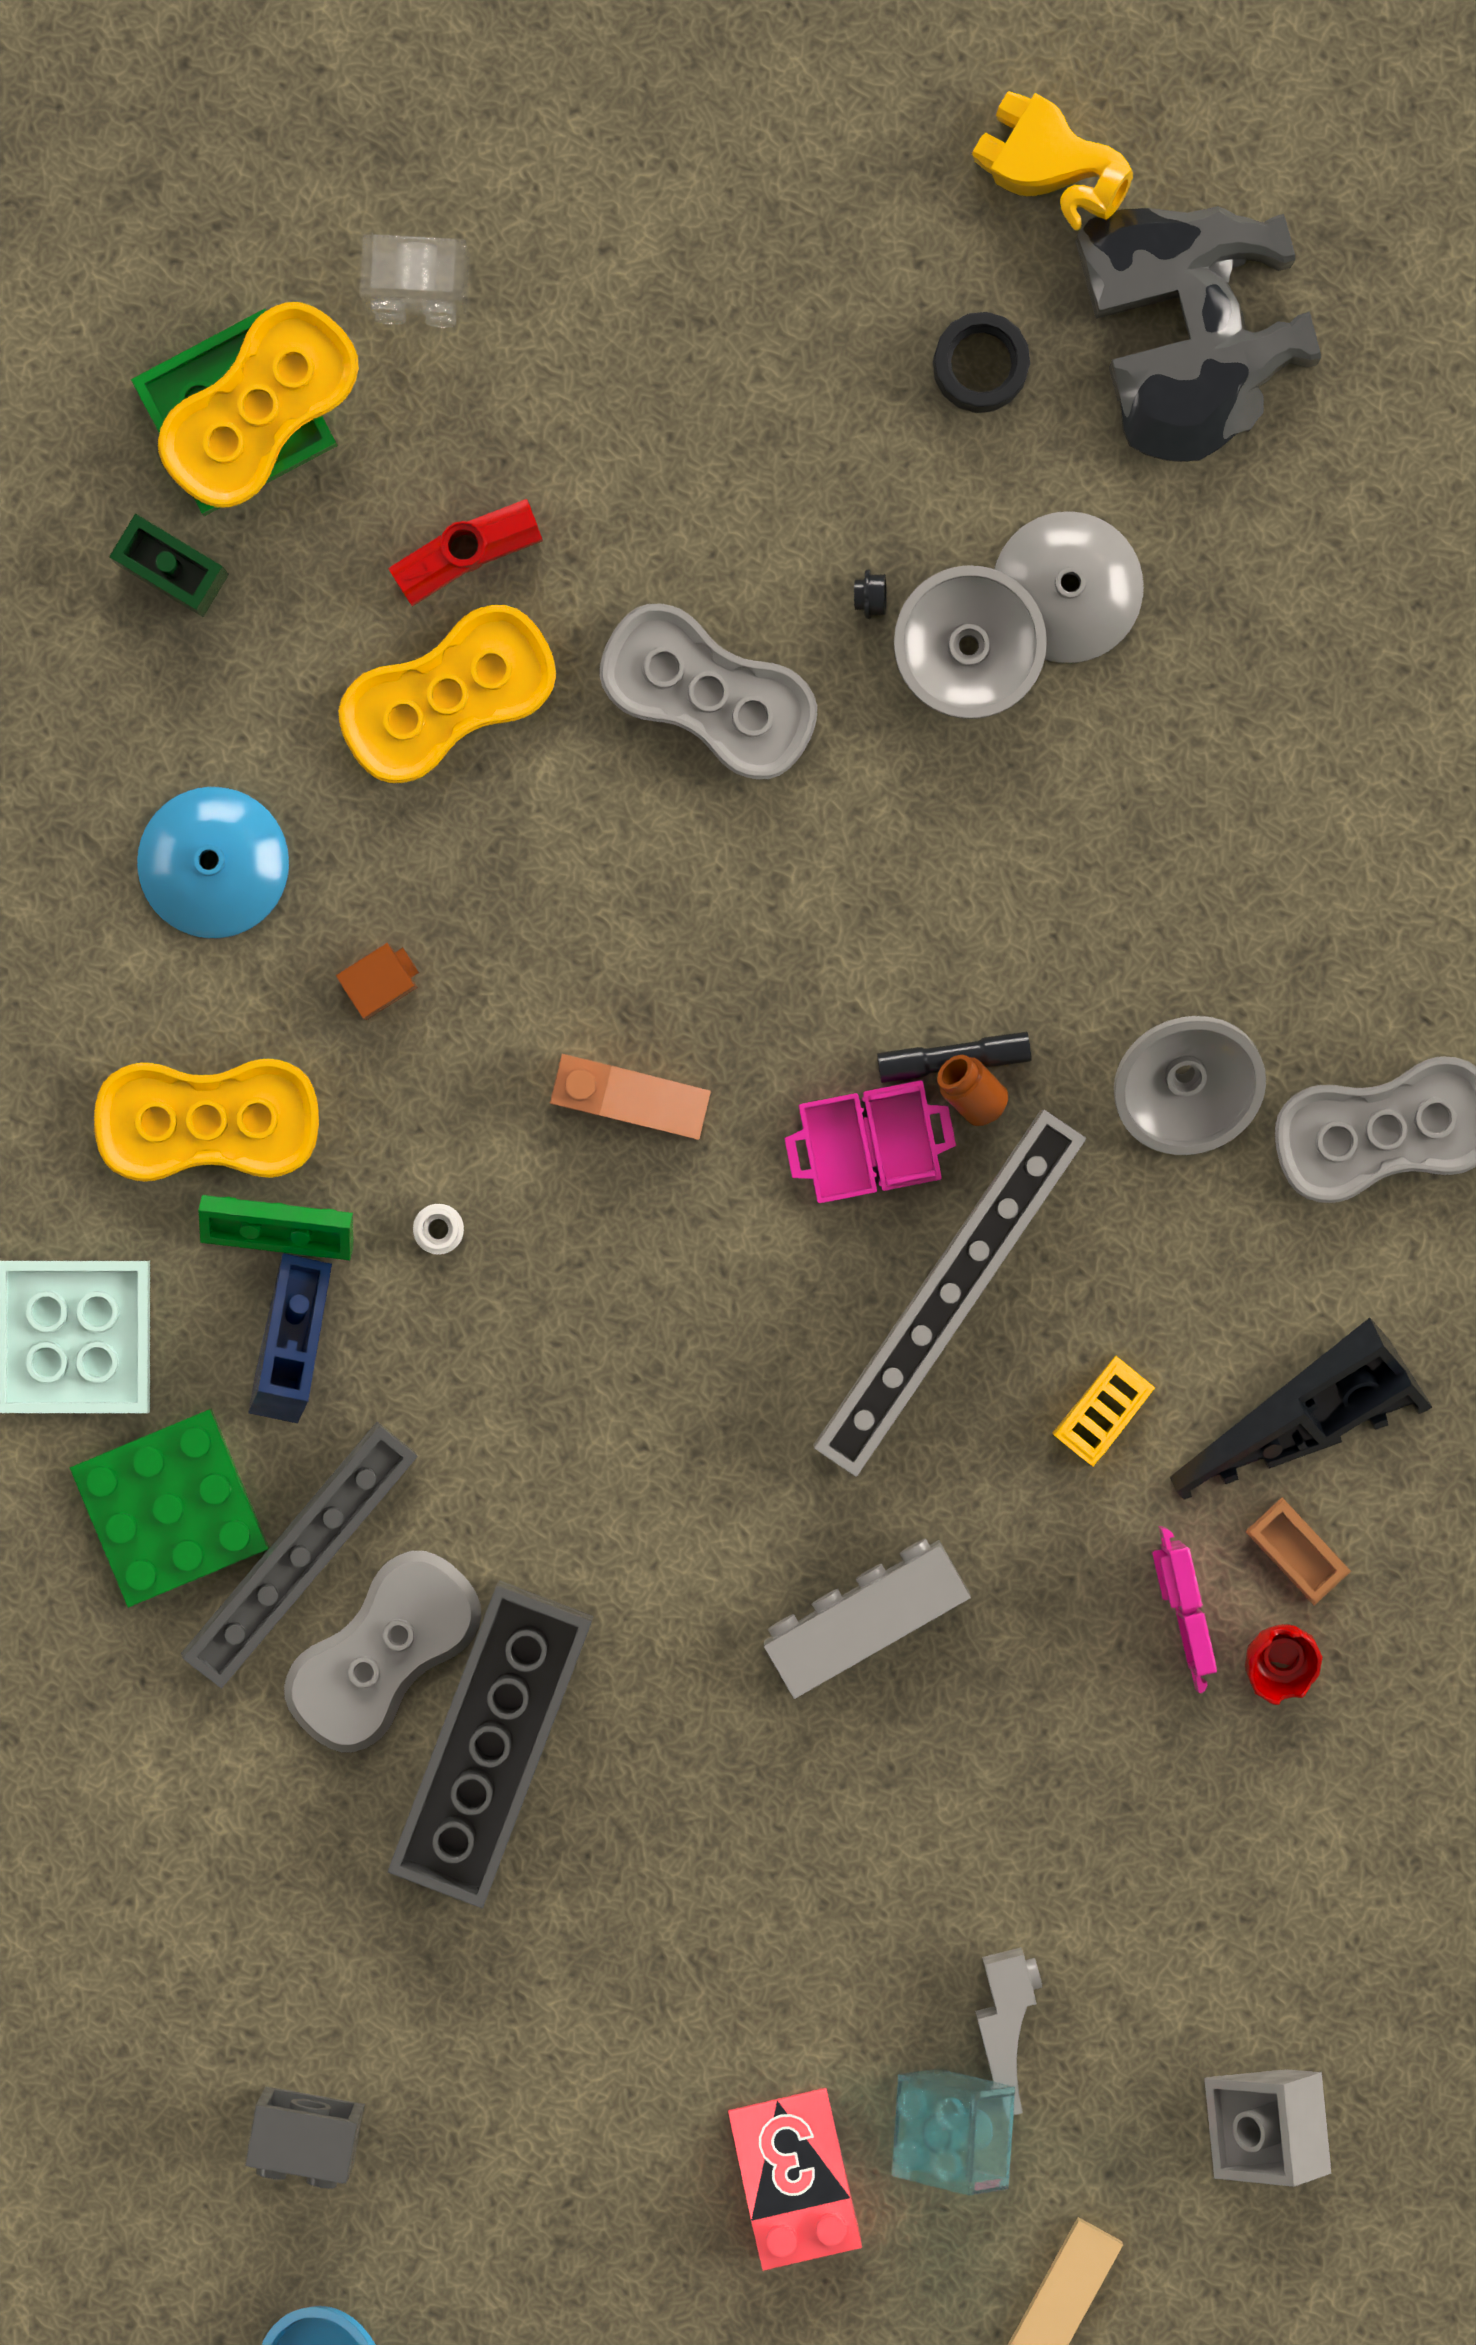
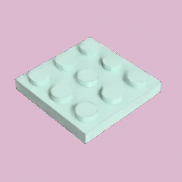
M0 1261V1413H150V1261Z

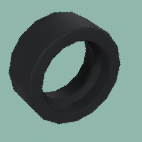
M990 312L969 313L953 321L939 337L933 358L935 381L943 396L958 408L974 413L996 411L1011 403L1023 388L1030 366L1028 344L1020 329L1007 318ZM986 333L993 335L1005 344L1010 353L1011 369L1009 376L1001 386L992 391L976 392L969 390L958 382L952 371L951 359L954 349L962 339L972 334Z

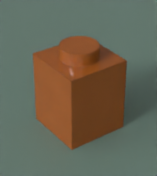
M386 943L337 974L336 977L362 1018L368 1020L417 989L418 987L412 977L417 975L419 971L403 947L395 952L391 945Z

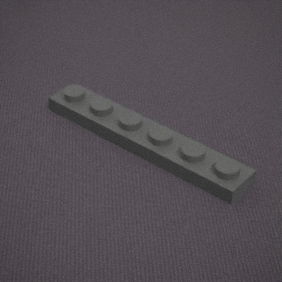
M376 1422L181 1652L182 1658L222 1689L418 1457L416 1452L379 1422Z

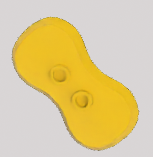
M286 302L265 311L248 330L235 362L225 375L210 387L181 401L165 418L158 437V453L169 475L192 497L213 507H232L252 498L265 485L281 448L290 436L302 425L336 408L351 392L359 370L358 355L353 343L337 323L311 305L301 302Z
M489 605L478 608L457 622L445 639L426 655L411 662L372 669L355 679L344 693L338 710L339 724L343 737L358 763L376 779L388 783L414 781L434 769L454 744L470 732L483 726L516 721L538 710L548 699L554 688L556 669L553 655L548 643L535 623L517 608L507 605Z
M277 1059L254 1060L223 1073L213 1075L187 1074L154 1063L141 1062L131 1064L110 1074L102 1083L94 1110L95 1138L104 1163L113 1172L125 1178L144 1182L163 1179L182 1170L201 1165L225 1166L258 1177L273 1178L282 1176L303 1166L311 1157L316 1145L319 1129L318 1103L309 1078L296 1066Z

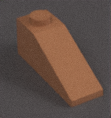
M562 1054L550 1104L699 1140L711 1091Z

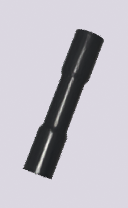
M1028 1032L984 1037L979 1041L933 1048L915 1047L877 1053L881 1083L920 1078L930 1073H937L947 1060L957 1055L976 1058L985 1067L1030 1062L1031 1049Z

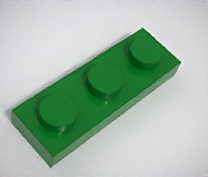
M202 1195L198 1209L200 1243L351 1260L354 1246L353 1213L328 1208L317 1209L283 1203L241 1200L233 1197Z

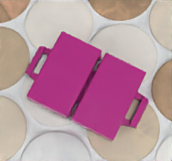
M923 1081L865 1091L862 1101L865 1102L867 1117L864 1118L862 1115L864 1109L861 1108L857 1093L800 1104L799 1111L803 1130L784 1138L792 1178L813 1179L818 1203L877 1192L875 1182L877 1174L873 1171V1167L876 1166L880 1179L878 1185L881 1186L883 1191L941 1180L942 1176L937 1154L956 1146L949 1107L927 1105ZM939 1113L945 1143L935 1145L930 1115ZM805 1139L811 1169L801 1171L795 1141Z
M1158 1526L1162 1543L1160 1544L1161 1549L1153 1551L1152 1555L1162 1599L1169 1600L1170 1606L1175 1608L1187 1664L1191 1670L1195 1690L1201 1694L1207 1688V1681L1201 1676L1216 1673L1217 1667L1205 1614L1198 1609L1202 1607V1601L1190 1549L1179 1540L1170 1542L1169 1538L1174 1537L1173 1533L1166 1527Z

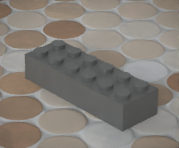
M499 1580L388 1868V1873L483 1909L594 1616Z

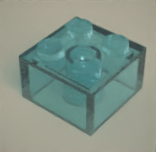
M940 2069L898 2074L892 2176L968 2196L1009 2189L1015 2087Z

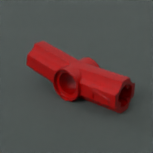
M525 499L467 522H454L445 529L442 535L395 563L388 570L413 607L465 573L475 571L490 561L543 542L529 502ZM469 535L478 541V548L474 556L463 560L454 557L450 551L452 542L459 536Z

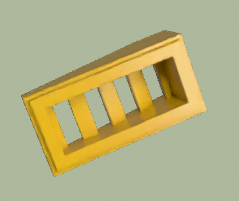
M1115 1356L1052 1434L1094 1467L1155 1387ZM1115 1374L1137 1392L1132 1400L1109 1382ZM1102 1390L1124 1407L1119 1416L1097 1399ZM1090 1406L1112 1423L1106 1431L1084 1414ZM1077 1422L1099 1439L1093 1447L1072 1430Z

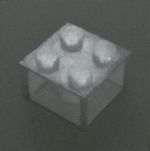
M363 234L360 298L366 313L375 315L376 322L390 325L405 324L406 316L426 317V324L434 327L456 326V319L468 320L471 258L466 240Z

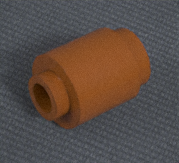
M957 1055L947 1060L939 1070L937 1081L940 1085L942 1096L971 1125L983 1126L997 1120L1002 1115L1008 1102V1091L978 1059L966 1055Z

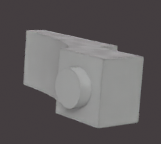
M1021 1947L982 1957L995 2006L975 2011L1003 2118L1023 2113L1017 2080L1018 2039L1026 2008L1037 2004L1033 1990L1043 1988L1035 1958L1025 1960Z

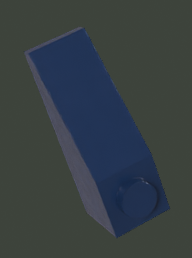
M285 1253L282 1254L257 1362L249 1414L298 1424L309 1400L332 1267L331 1263Z

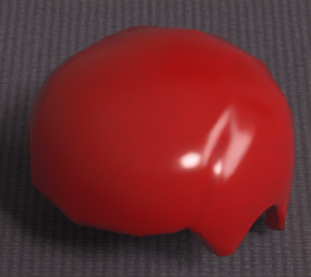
M1281 1624L1262 1630L1248 1645L1244 1667L1256 1695L1273 1705H1280L1284 1699L1303 1698L1306 1695L1311 1684L1320 1675L1323 1657L1312 1635L1294 1625ZM1272 1662L1286 1664L1290 1666L1281 1668L1275 1666Z

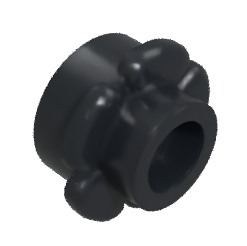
M867 569L864 580H855L854 607L855 610H864L865 618L871 619V615H886L887 581L886 574H871V570Z

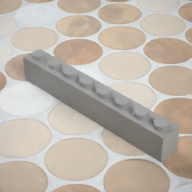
M1041 1110L817 1438L813 1444L814 1449L854 1476H858L1087 1138L1046 1110Z

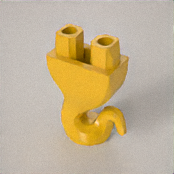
M1008 91L998 107L996 117L999 122L1013 128V131L1006 143L988 133L982 135L972 152L974 161L988 173L992 174L997 185L1021 196L1043 195L1085 178L1098 177L1099 180L1095 187L1072 185L1067 188L1060 199L1061 211L1073 230H1079L1082 225L1081 217L1077 211L1078 207L1103 219L1111 217L1124 200L1133 179V171L1122 154L1107 145L1086 141L1076 136L1067 125L1060 109L1044 97L1035 93L1032 99Z

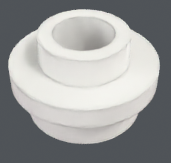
M432 1204L422 1209L416 1216L413 1224V1234L417 1244L423 1250L432 1254H445L454 1250L461 1242L464 1234V1224L459 1213L452 1207L445 1204ZM436 1219L444 1220L448 1225V1233L442 1239L434 1238L429 1231L430 1224Z

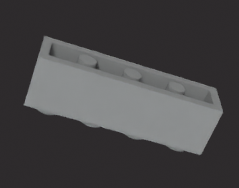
M925 1538L912 1544L900 1552L903 1561L885 1570L882 1564L876 1565L856 1578L859 1584L856 1588L844 1595H841L839 1590L835 1589L814 1601L812 1606L815 1611L799 1621L792 1614L768 1628L771 1637L764 1640V1648L794 1699L971 1598L966 1585L940 1540L929 1545Z

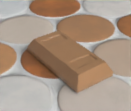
M1283 1497L1245 1531L1314 1606L1351 1572Z

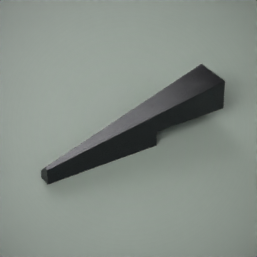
M1368 1318L1174 1473L1170 1479L1176 1492L1185 1500L1192 1497L1191 1490L1214 1476L1220 1475L1226 1485L1239 1480L1236 1468L1263 1459L1270 1469L1341 1443V1435L1369 1420L1373 1428L1377 1430L1388 1426L1387 1413L1412 1404L1418 1414L1426 1412L1433 1407L1388 1337L1371 1318Z

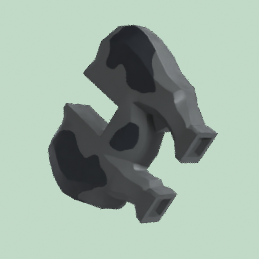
M1219 206L1188 213L1152 208L1116 210L1108 219L1097 216L1089 219L1077 235L1075 242L1096 319L1178 297L1180 300L1189 340L1112 359L1109 366L1117 401H1120L1123 433L1129 446L1139 452L1165 461H1200L1220 449L1236 434L1251 430L1264 413V395L1259 387L1268 382L1277 371L1288 364L1309 368L1317 366L1319 363L1321 352L1310 312L1296 316L1290 323L1278 321L1267 329L1258 332L1247 331L1243 311L1228 283L1232 268L1244 265L1246 260L1262 262L1277 271L1292 267L1296 260L1284 213L1272 217L1265 222H1259L1248 217L1235 215Z

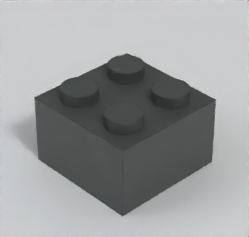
M265 2086L255 2107L245 2166L257 2168L256 2174L258 2176L269 2179H286L287 2174L307 2177V2184L319 2188L333 2189L337 2187V2183L347 2184L355 2162L365 2104Z

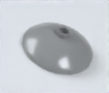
M1056 512L1032 520L1021 527L1008 540L995 565V570L1010 576L1020 583L1038 605L1046 628L1047 647L1045 660L1079 663L1107 653L1128 634L1137 619L1142 605L1143 575L1139 560L1132 546L1112 525L1085 513ZM1068 574L1076 576L1080 584L1079 589L1074 592L1065 591L1061 586V578Z
M983 566L953 567L926 579L911 593L904 603L894 633L896 663L908 688L920 701L931 709L947 716L962 719L990 717L1009 709L1020 701L1036 682L1044 664L1047 647L1045 623L1033 597L1020 583L1010 576ZM965 637L975 639L978 644V651L973 655L963 654L959 649L960 640Z
M1206 1016L1176 1018L1148 1030L1126 1051L1115 1075V1105L1126 1129L1134 1138L1147 1147L1174 1155L1203 1153L1233 1140L1252 1122L1259 1111L1265 1095V1068L1252 1040L1234 1025ZM1182 1066H1191L1184 1074L1176 1073V1070Z

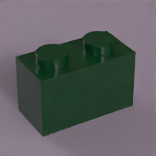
M136 513L109 556L117 566L201 617H204L229 576V573L222 565Z

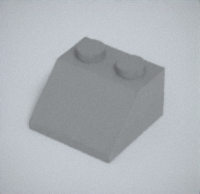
M1285 2069L1204 2078L1214 2179L1295 2187L1331 2174L1322 2072Z

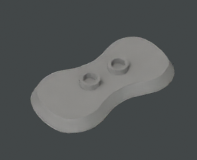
M646 604L635 608L614 629L602 655L600 663L601 684L609 699L620 710L639 719L674 724L686 729L700 738L722 764L738 775L752 779H771L782 775L800 758L813 734L817 720V703L810 687L797 673L778 664L743 659L726 651L706 633L693 617L677 607L666 604Z
M1434 1057L1415 1065L1391 1082L1379 1086L1351 1088L1338 1085H1317L1293 1095L1280 1110L1275 1126L1277 1154L1289 1184L1306 1199L1323 1203H1336L1358 1195L1372 1184L1393 1174L1416 1171L1454 1175L1475 1168L1476 1066L1469 1061L1456 1057Z
M410 1551L388 1561L373 1579L365 1601L354 1619L340 1632L306 1649L292 1664L286 1677L284 1694L288 1709L294 1719L319 1743L339 1752H356L376 1743L390 1728L405 1693L416 1679L432 1667L455 1657L473 1640L479 1628L481 1604L472 1585L452 1564L433 1553Z

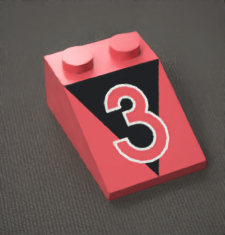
M827 2088L728 2110L762 2270H769L862 2248L861 2235Z

